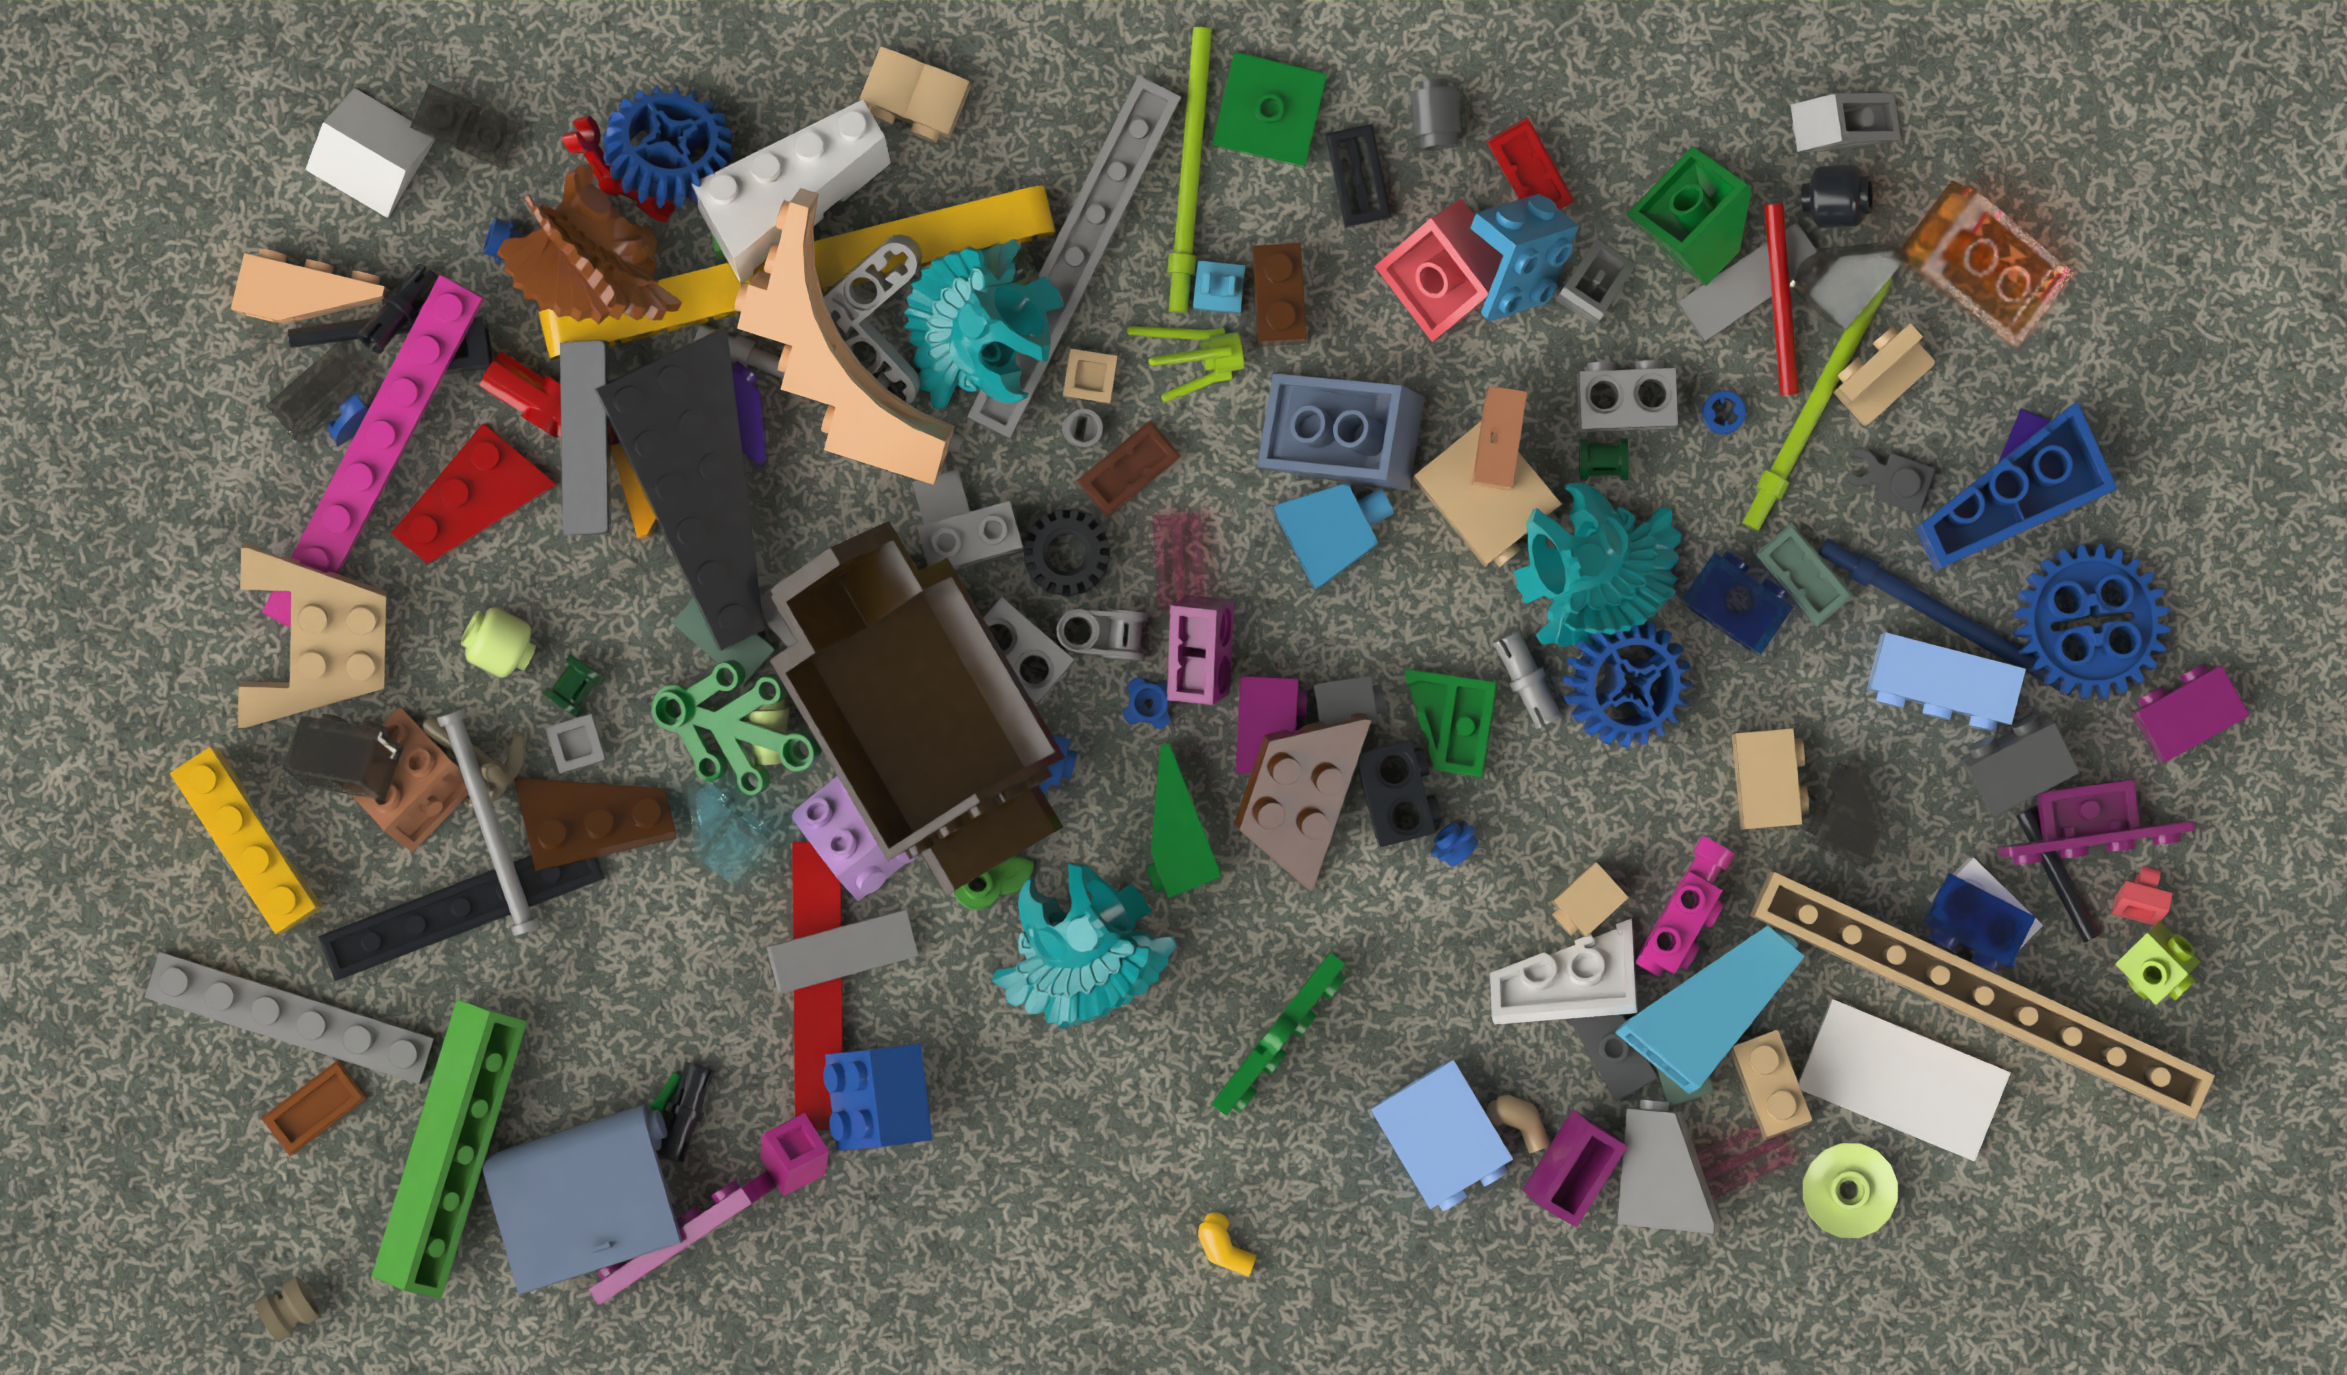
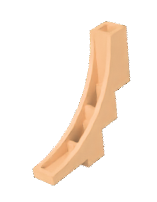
M800 188L790 202L784 200L780 207L775 227L783 231L779 246L772 244L769 250L764 271L759 270L749 284L743 282L740 286L734 310L741 312L737 329L786 344L778 365V371L785 373L781 390L829 405L821 427L822 432L828 433L824 450L934 485L943 470L955 426L917 410L887 390L861 365L840 336L824 303L815 267L813 228L819 193Z

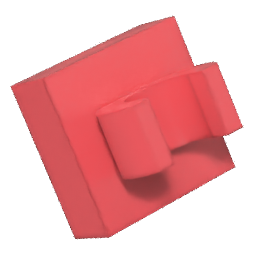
M2142 866L2140 874L2135 876L2134 883L2125 881L2116 894L2111 914L2154 926L2159 921H2162L2170 909L2173 893L2157 889L2161 870Z

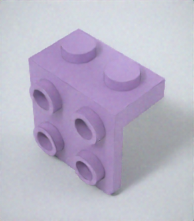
M838 776L797 807L792 814L795 824L837 879L858 902L867 894L878 890L884 881L902 866L919 857L918 855L909 860L904 852L887 861Z

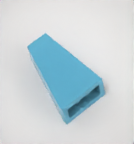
M1767 925L1624 1022L1615 1033L1685 1092L1690 1094L1702 1086L1805 956L1796 949L1798 944L1788 933L1778 928L1773 930Z

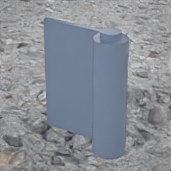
M647 1104L639 1105L485 1156L482 1166L484 1178L518 1295L683 1243L656 1153L657 1150L661 1149V1139L667 1137L666 1125L659 1110L652 1111Z

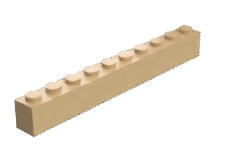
M1776 872L1768 873L1749 914L1750 917L1783 930L1795 938L2185 1118L2196 1119L2215 1075Z

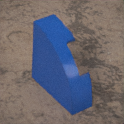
M357 393L351 395L339 406L342 415L337 421H329L328 432L338 447L355 436L369 410V406Z

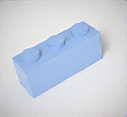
M1883 633L1880 635L1866 690L1878 693L1876 702L1904 708L1905 701L1907 700L1924 705L1922 713L1925 715L1950 720L1953 712L1971 717L1969 726L1997 732L1999 725H2012L2026 669L1906 637Z

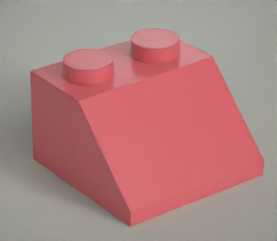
M1462 198L1430 218L1374 266L1432 342L1485 303L1503 258L1499 251L1470 229L1475 215Z

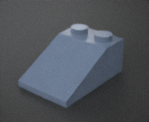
M1273 373L1257 467L1368 487L1410 491L1425 397L1402 385Z

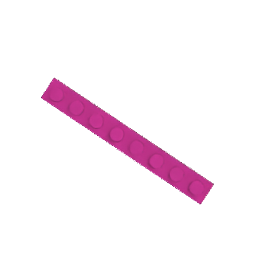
M439 275L291 558L300 560V564L326 573L328 571L336 574L340 573L485 297L445 275ZM272 591L262 613L291 628V592Z

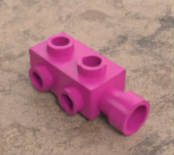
M1701 836L1693 850L1696 857L1672 892L1670 899L1649 933L1635 961L1636 965L1659 978L1664 970L1670 974H1675L1679 967L1684 970L1688 969L1700 948V945L1694 942L1703 925L1708 928L1713 926L1724 906V903L1718 900L1723 890L1714 886L1713 883L1721 870L1726 871L1736 854L1705 836ZM1686 890L1692 892L1695 898L1694 904L1690 908L1684 907L1681 902V896ZM1662 932H1666L1671 938V944L1666 950L1660 949L1657 944V938Z

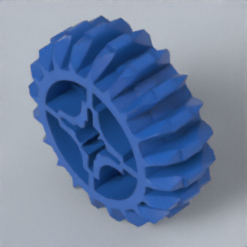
M658 85L652 90V96H648L641 90H638L634 95L633 102L623 99L619 105V111L612 112V115L609 117L608 128L604 132L603 138L605 165L611 166L610 175L612 176V181L622 180L624 194L635 190L638 191L640 204L651 197L656 199L659 210L666 200H673L677 208L680 209L687 197L698 205V199L692 183L700 187V179L715 174V172L729 166V163L732 162L731 129L725 128L726 120L724 113H714L712 100L701 104L698 103L696 90L687 97L680 95L677 85L671 90L670 94H664ZM645 130L647 137L642 139L640 145L632 147L631 140L638 133ZM703 146L705 154L692 164L689 157L694 155L695 149Z
M1646 620L1644 625H1634L1630 631H1618L1613 635L1590 633L1594 641L1592 644L1583 640L1577 641V648L1583 652L1581 658L1578 659L1571 656L1567 658V664L1576 668L1575 674L1565 675L1562 679L1565 684L1575 687V690L1567 693L1564 698L1567 703L1578 705L1571 715L1578 722L1586 721L1583 729L1586 733L1592 736L1599 733V740L1606 744H1611L1616 738L1618 745L1629 747L1633 737L1641 745L1648 744L1649 730L1658 737L1665 736V728L1662 724L1664 720L1672 724L1679 723L1678 716L1672 711L1675 705L1684 708L1689 706L1688 700L1680 697L1679 694L1680 690H1687L1693 687L1690 680L1680 677L1691 666L1688 661L1677 659L1684 651V648L1679 643H1670L1672 634L1668 630L1661 629L1656 632V624ZM1628 645H1644L1652 655L1646 659L1639 657L1629 663L1626 658L1619 655L1617 649ZM1603 663L1605 677L1602 683L1595 688L1596 677ZM1624 672L1633 675L1628 680L1631 692L1622 689L1627 684ZM1659 677L1658 690L1652 700L1650 688L1652 683ZM1627 702L1629 706L1636 709L1638 714L1625 719H1612L1603 710L1610 705L1616 707L1621 703Z

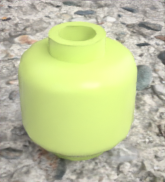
M498 607L489 608L484 613L477 611L470 620L460 643L461 646L466 648L465 655L469 663L499 678L509 676L515 668L522 671L525 670L536 649V645L529 642L531 637L529 623Z

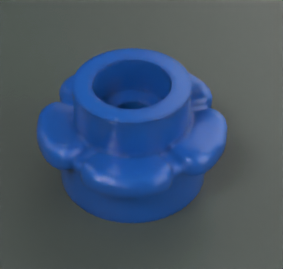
M494 218L490 226L483 254L494 257L495 263L499 264L503 260L497 255L502 242L505 239L521 237V231L514 229L515 221L513 218H510L508 222Z

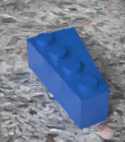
M2078 401L2064 410L1915 528L1935 572L2101 498L2117 489Z

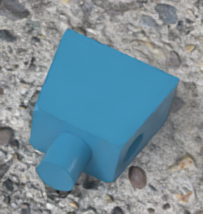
M1348 483L1290 500L1273 508L1314 591L1321 588L1377 546L1378 541L1370 526L1394 514L1393 508L1382 488L1356 500Z

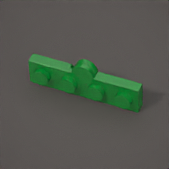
M1331 952L1327 954L1211 1102L1214 1107L1226 1116L1232 1109L1236 1110L1239 1114L1244 1110L1257 1093V1090L1251 1084L1262 1070L1269 1076L1273 1073L1287 1055V1052L1281 1048L1292 1033L1300 1038L1317 1015L1310 1009L1320 996L1323 995L1330 1000L1347 978L1340 972L1346 965Z

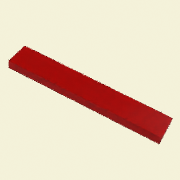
M792 842L793 939L842 926V883L833 874L810 842ZM842 977L794 990L795 1117L805 1113L816 1131L830 1130L829 1122L832 1107L830 1092L824 1083L825 1054L843 1052Z

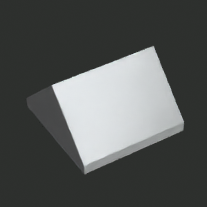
M354 88L323 122L305 170L389 218L437 136Z

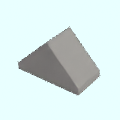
M1596 238L1558 295L1556 301L1596 326L1637 264Z

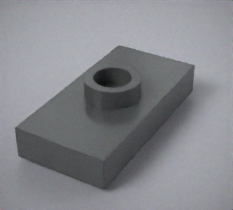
M1622 1014L1569 1019L1616 1102L1658 1078L1649 1061L1615 1033L1620 1025L1626 1022Z

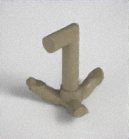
M437 718L427 719L423 724L424 732L454 754L445 726L440 727ZM512 732L513 742L507 749L509 753L505 764L498 759H492L472 744L483 778L490 783L487 789L492 802L499 799L523 766L524 744L521 732ZM465 798L463 800L465 806L473 808L471 799Z

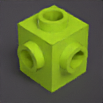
M2159 921L2115 965L2128 977V983L2137 995L2143 999H2150L2157 1005L2168 994L2174 1000H2177L2196 981L2190 973L2201 962L2194 956V948L2183 936L2173 934Z

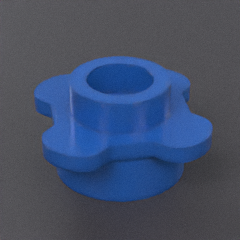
M1140 677L1132 679L1127 686L1130 699L1129 705L1123 710L1124 719L1132 725L1138 722L1151 723L1157 729L1167 726L1170 721V716L1167 713L1169 700H1167L1168 682H1161L1156 685L1146 683ZM1148 698L1153 700V706L1150 708L1144 705V701Z
M1465 820L1458 824L1455 822L1448 824L1435 837L1434 842L1436 845L1430 853L1434 857L1437 856L1441 862L1446 861L1451 867L1458 865L1478 845V840L1473 835L1475 828L1472 825L1468 826Z

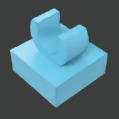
M1198 261L1193 310L1240 314L1245 265Z

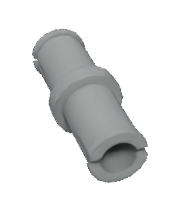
M1517 630L1511 635L1509 634L1492 643L1512 679L1509 686L1512 692L1518 691L1534 723L1535 729L1562 717L1563 714L1543 679L1547 674L1543 667H1537L1522 637L1521 630Z

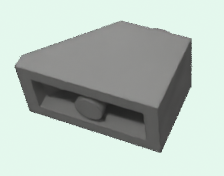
M1835 93L1790 105L1793 119L1792 130L1796 140L1797 152L1831 151L1901 140L1894 93Z

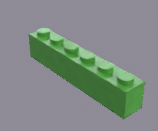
M459 999L456 1000L371 1277L403 1291L442 1299L526 1027V1020L493 1008Z

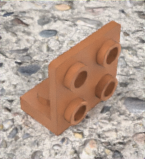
M398 708L334 775L377 824L412 853L469 795L458 763L446 755L402 708Z

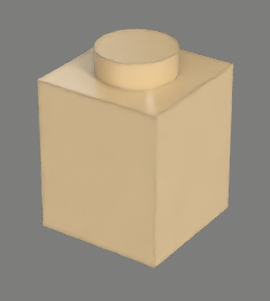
M1593 862L1551 901L1558 908L1552 916L1570 936L1578 930L1583 937H1587L1629 897L1597 862Z

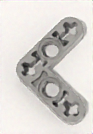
M893 235L881 243L823 294V300L829 313L836 310L840 314L837 323L834 322L840 336L844 332L847 333L851 326L856 329L845 341L851 351L852 344L859 341L867 342L874 347L877 355L876 360L871 363L860 362L861 365L873 374L877 372L884 361L887 362L889 365L885 372L881 371L876 379L887 390L891 381L896 383L902 380L906 384L903 392L897 391L894 394L911 405L919 393V376L866 319L868 315L906 284L921 265L922 253L917 242L908 236ZM904 252L908 256L905 265L901 263L896 265L885 276L881 269L886 266L892 255ZM860 277L870 279L876 285L877 296L872 299L860 298L853 290V280Z

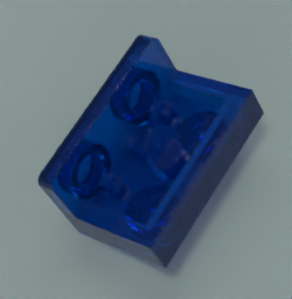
M1947 873L1921 925L1932 930L1928 937L1930 940L1952 951L1960 944L1975 952L1972 958L1973 962L1998 973L2001 966L2007 969H2014L2018 961L2015 958L2036 917L1951 873Z

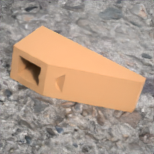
M259 248L258 256L244 253L231 310L237 314L285 325L382 302V299L390 290L385 286L379 285L381 277L353 270L351 278L332 274L334 269L332 265L306 259L304 267L286 263L288 256L286 254Z

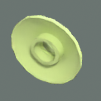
M1839 1143L1824 1149L1809 1164L1803 1178L1802 1199L1809 1217L1822 1230L1840 1238H1861L1878 1231L1891 1218L1898 1201V1181L1891 1164L1877 1150L1861 1143ZM1845 1181H1853L1857 1186V1193L1851 1199H1845L1840 1194V1186Z

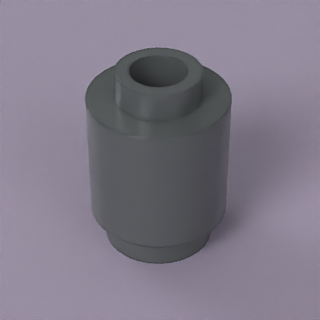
M1443 78L1420 81L1419 89L1410 92L1414 138L1419 139L1420 149L1440 150L1457 147L1458 135L1462 134L1458 88L1448 86L1447 79Z

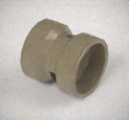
M297 1276L283 1284L282 1294H266L254 1302L262 1322L278 1342L292 1335L294 1327L298 1325V1322L309 1324L321 1317L318 1305L305 1284Z

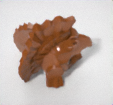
M592 164L579 165L574 171L569 172L565 176L563 200L556 210L543 204L539 207L529 194L526 195L525 200L542 228L530 233L525 238L505 239L499 247L497 255L505 260L504 273L510 274L513 277V288L523 290L525 300L534 299L538 301L540 312L550 309L555 312L557 317L571 316L578 322L586 318H592L599 325L608 316L619 320L623 313L635 320L642 319L644 315L652 320H662L666 311H678L682 302L659 286L658 279L653 276L657 266L653 256L658 244L654 231L646 222H644L643 226L638 225L635 221L631 224L619 214L610 203V198L593 185L594 166Z

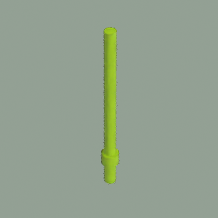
M1193 27L1174 253L1169 254L1167 274L1172 275L1169 312L1181 314L1188 313L1191 276H1196L1197 256L1193 255L1212 37V29L1207 27Z
M1879 271L1875 272L1770 471L1764 470L1756 485L1759 491L1742 521V524L1759 532L1775 500L1781 501L1790 484L1787 478L1840 380L1837 375L1850 362L1893 281L1886 274Z

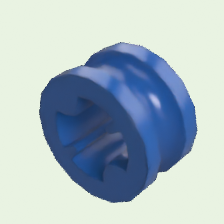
M1731 391L1713 393L1704 402L1702 407L1704 425L1716 434L1727 435L1736 431L1743 424L1746 417V407L1743 400ZM1725 399L1734 404L1731 413L1736 416V419L1731 425L1726 420L1723 422V426L1713 420L1716 412L1711 407L1717 400L1722 405Z

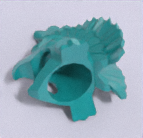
M1012 239L1004 244L997 243L991 248L982 249L981 251L967 247L961 252L951 251L945 257H936L931 265L924 266L921 269L922 276L911 283L913 291L906 297L909 307L904 312L909 321L903 327L912 331L909 342L919 347L913 360L915 366L921 369L918 375L919 388L930 392L931 403L935 409L947 407L956 385L966 391L976 392L982 390L989 397L1003 403L1022 401L1028 398L1029 393L1023 392L1020 388L1019 378L1022 370L1016 363V353L1019 352L1031 356L1041 362L1049 361L1051 341L1046 312L1062 308L1065 303L1060 298L1059 290L1051 285L1047 277L1039 278L1026 285L1016 282L1012 283L1015 265L1011 261L1021 247L1020 242L1016 239Z
M1569 483L1564 489L1569 491L1574 498L1573 509L1569 514V518L1575 527L1574 536L1538 508L1532 510L1526 523L1530 565L1514 570V576L1517 580L1516 588L1522 594L1524 603L1528 604L1542 596L1554 600L1547 611V620L1549 621L1536 634L1541 644L1555 643L1560 647L1576 646V642L1579 640L1593 643L1594 641L1590 633L1613 635L1618 631H1630L1634 625H1644L1647 618L1653 617L1657 610L1665 605L1668 599L1673 598L1676 590L1672 586L1677 578L1669 570L1679 561V556L1674 551V548L1681 543V533L1671 527V509L1658 508L1647 521L1635 526L1633 522L1636 518L1628 510L1620 507L1614 509L1609 501L1595 488L1582 483ZM1546 536L1553 541L1556 548L1548 547Z
M1074 862L1068 863L1069 891L1072 901L1069 913L1061 910L1055 897H1046L1038 892L1035 886V878L1027 879L1022 886L1019 894L1018 908L1024 932L1020 933L1018 946L1020 954H1025L1026 960L1013 967L997 969L992 978L995 984L1006 989L1007 1003L1013 1006L1025 1004V1010L1029 1014L1045 1012L1046 1023H1057L1058 1028L1065 1030L1072 1025H1081L1084 1021L1092 1022L1098 1016L1106 1017L1114 1008L1130 1004L1134 996L1145 994L1149 985L1159 980L1160 972L1169 964V955L1177 947L1173 935L1154 938L1153 935L1146 931H1134L1136 920L1152 913V909L1147 905L1144 895L1139 893L1133 884H1129L1120 892H1117L1098 876L1088 864ZM1087 890L1092 894V901L1087 894Z

